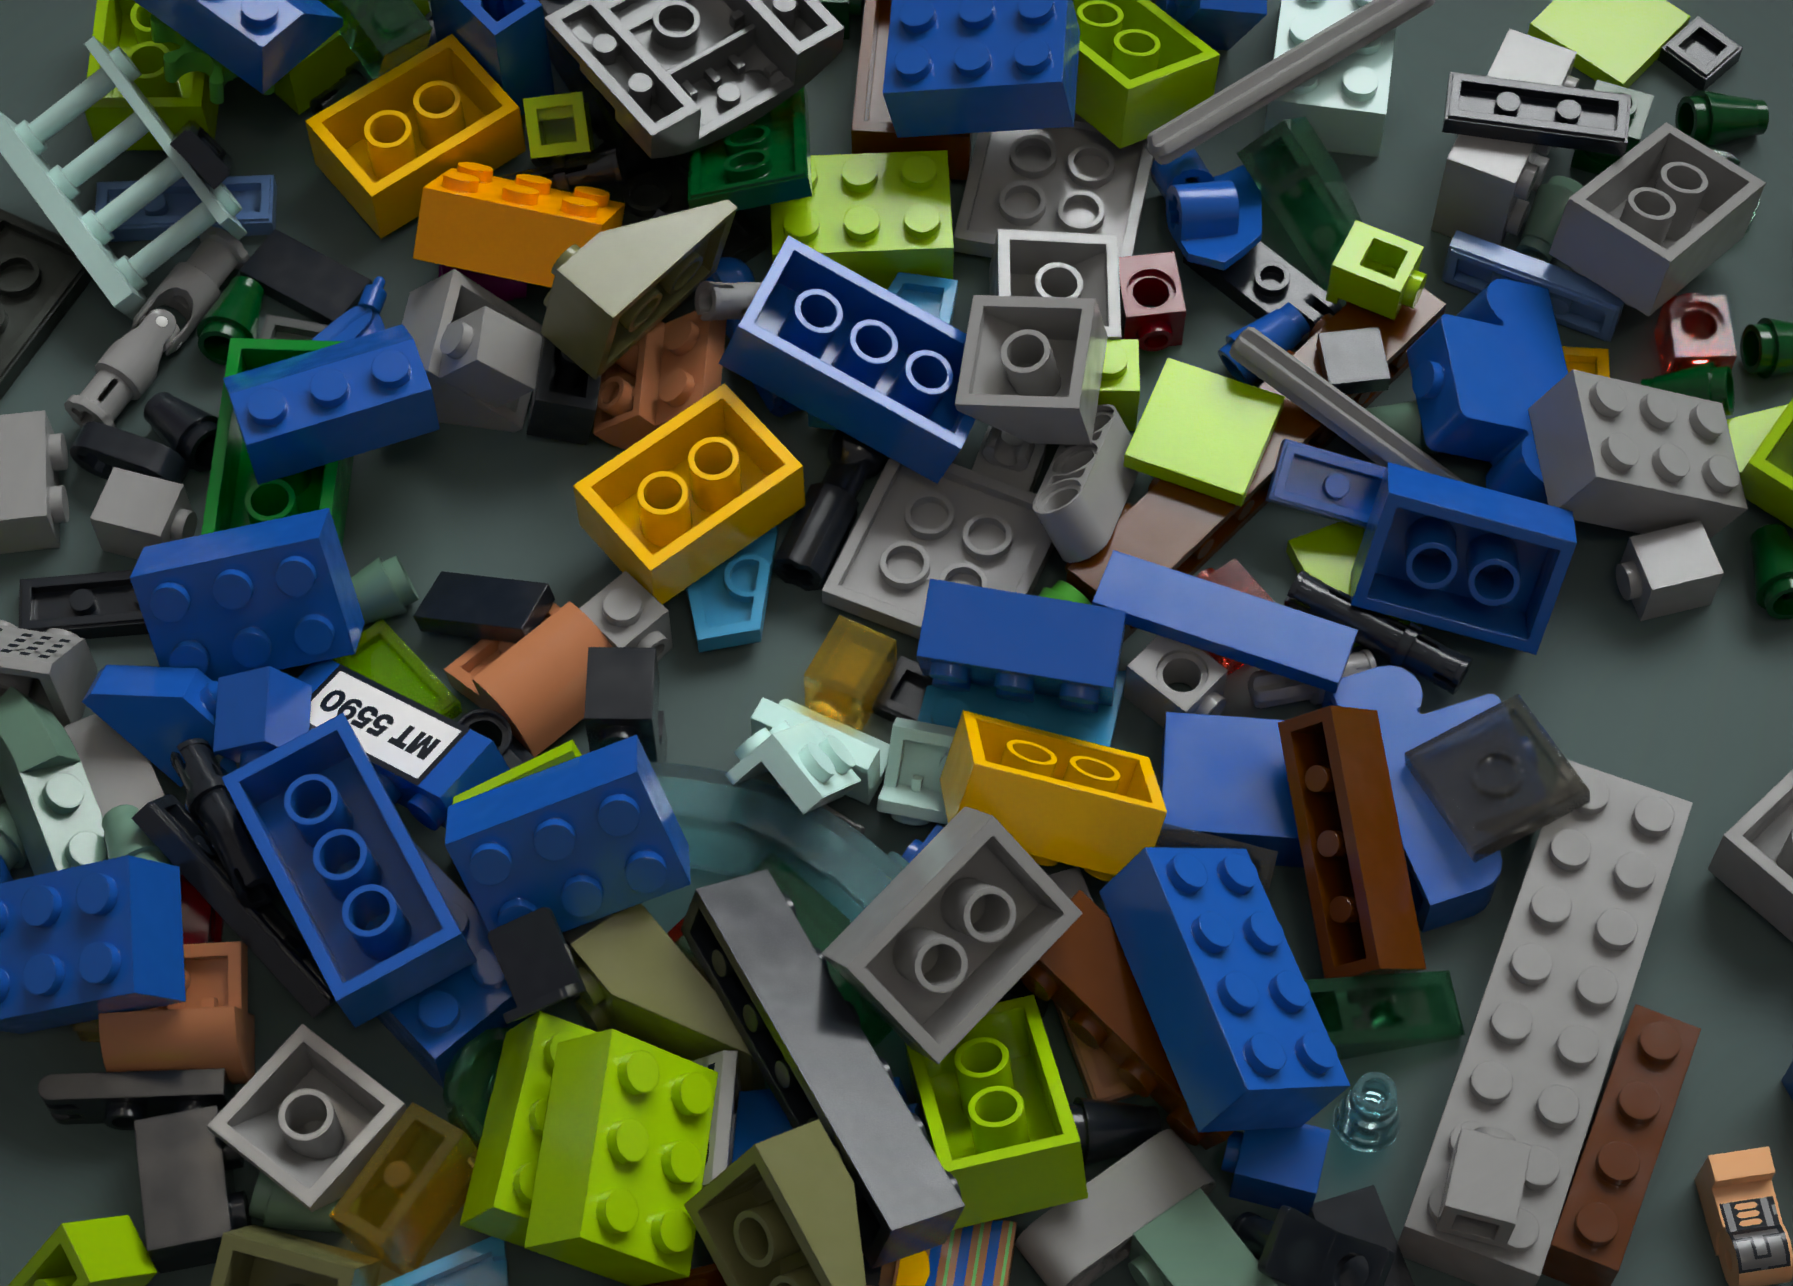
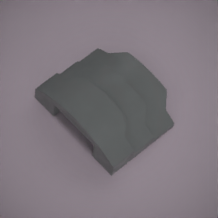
M573 0L572 3L544 17V25L580 64V71L614 107L617 122L651 159L680 155L707 146L735 133L766 115L803 88L842 51L845 29L819 0Z

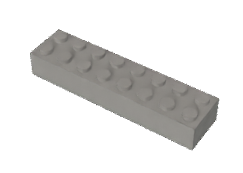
M1565 759L1397 1244L1403 1258L1478 1286H1536L1549 1251L1693 802ZM1462 1127L1471 1130L1478 1127L1498 1128L1513 1135L1515 1141L1532 1145L1517 1223L1506 1248L1435 1230L1451 1154Z

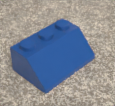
M133 0L262 94L343 26V18L319 0Z
M403 324L223 378L258 485L440 430L430 382L415 341Z

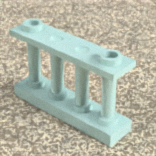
M93 36L84 44L101 68L31 123L23 120L17 125L0 112V153L113 307L133 320L148 300L141 291V288L148 284L145 277L209 227L218 222L220 226L237 240L245 236L247 231L235 217L243 209L227 187L221 183L217 188L213 189L170 145L174 134L134 82L142 74L133 61L119 46L110 52ZM117 87L135 112L62 168L57 164L51 169L41 155L48 148L45 142ZM150 132L168 157L97 213L89 210L85 214L74 200L81 193L78 187ZM184 177L202 202L130 259L126 255L118 259L107 245V243L114 239L111 232Z

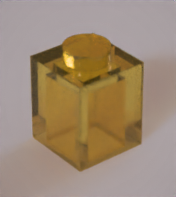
M839 615L804 674L805 705L810 707L811 710L862 731L872 714L874 701L897 664V640Z

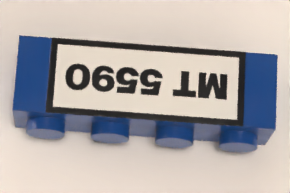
M331 659L311 663L297 678L312 685L309 730L344 713L393 804L398 803L408 808L420 823L431 830L436 831L440 826L446 828L448 806L452 805L454 796L510 770L493 740Z

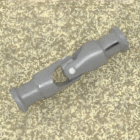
M212 226L200 235L201 244L186 262H178L136 314L131 330L122 338L116 340L96 363V374L79 395H71L64 403L65 410L75 423L83 427L87 422L95 421L115 427L114 420L130 400L141 398L156 379L162 354L166 351L165 355L168 356L180 348L219 298V288L234 269H241L248 261L249 254L239 240L224 229ZM162 305L177 309L185 317L187 324L180 331L176 324V319L171 312L165 309H153Z

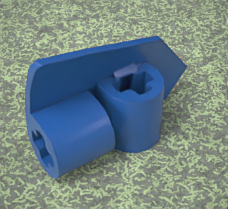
M1195 149L1188 151L1166 165L1158 164L1154 159L1151 167V177L1166 201V218L1169 231L1188 262L1224 271L1261 241L1262 196L1260 156L1214 177Z

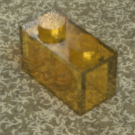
M412 1102L329 1216L356 1249L368 1256L382 1259L384 1266L401 1276L419 1267L465 1203L478 1149L465 1131Z

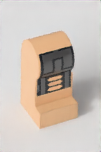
M1769 1146L1708 1155L1695 1178L1715 1255L1719 1256L1721 1267L1729 1286H1770L1789 1283L1793 1278V1250L1788 1232L1782 1222L1772 1183V1178L1776 1171Z

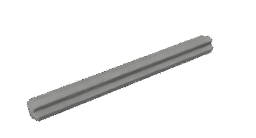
M1373 0L1150 132L1147 136L1148 144L1146 145L1149 154L1155 158L1158 164L1166 165L1431 7L1434 5L1435 0Z

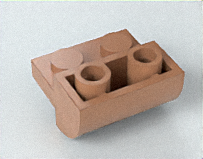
M693 311L667 323L660 321L601 375L593 434L613 446L626 450L721 386L723 366L718 363L724 353L727 319L703 321L700 319L702 315H698L696 311Z
M569 601L560 607L553 602L541 624L517 643L481 639L448 665L444 671L454 689L480 708L494 710L503 715L511 726L512 735L535 758L584 718L588 647L613 646L592 620Z
M242 941L183 944L186 1002L141 1011L99 1013L100 1045L106 1072L225 1068L228 1079L232 1084H246L255 1075L254 1015L248 1013V946Z

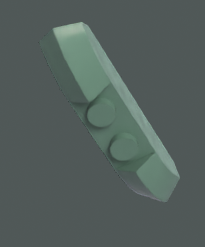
M11 686L0 697V787L34 876L108 860L104 830L101 825L103 817L81 760L69 735L52 712Z

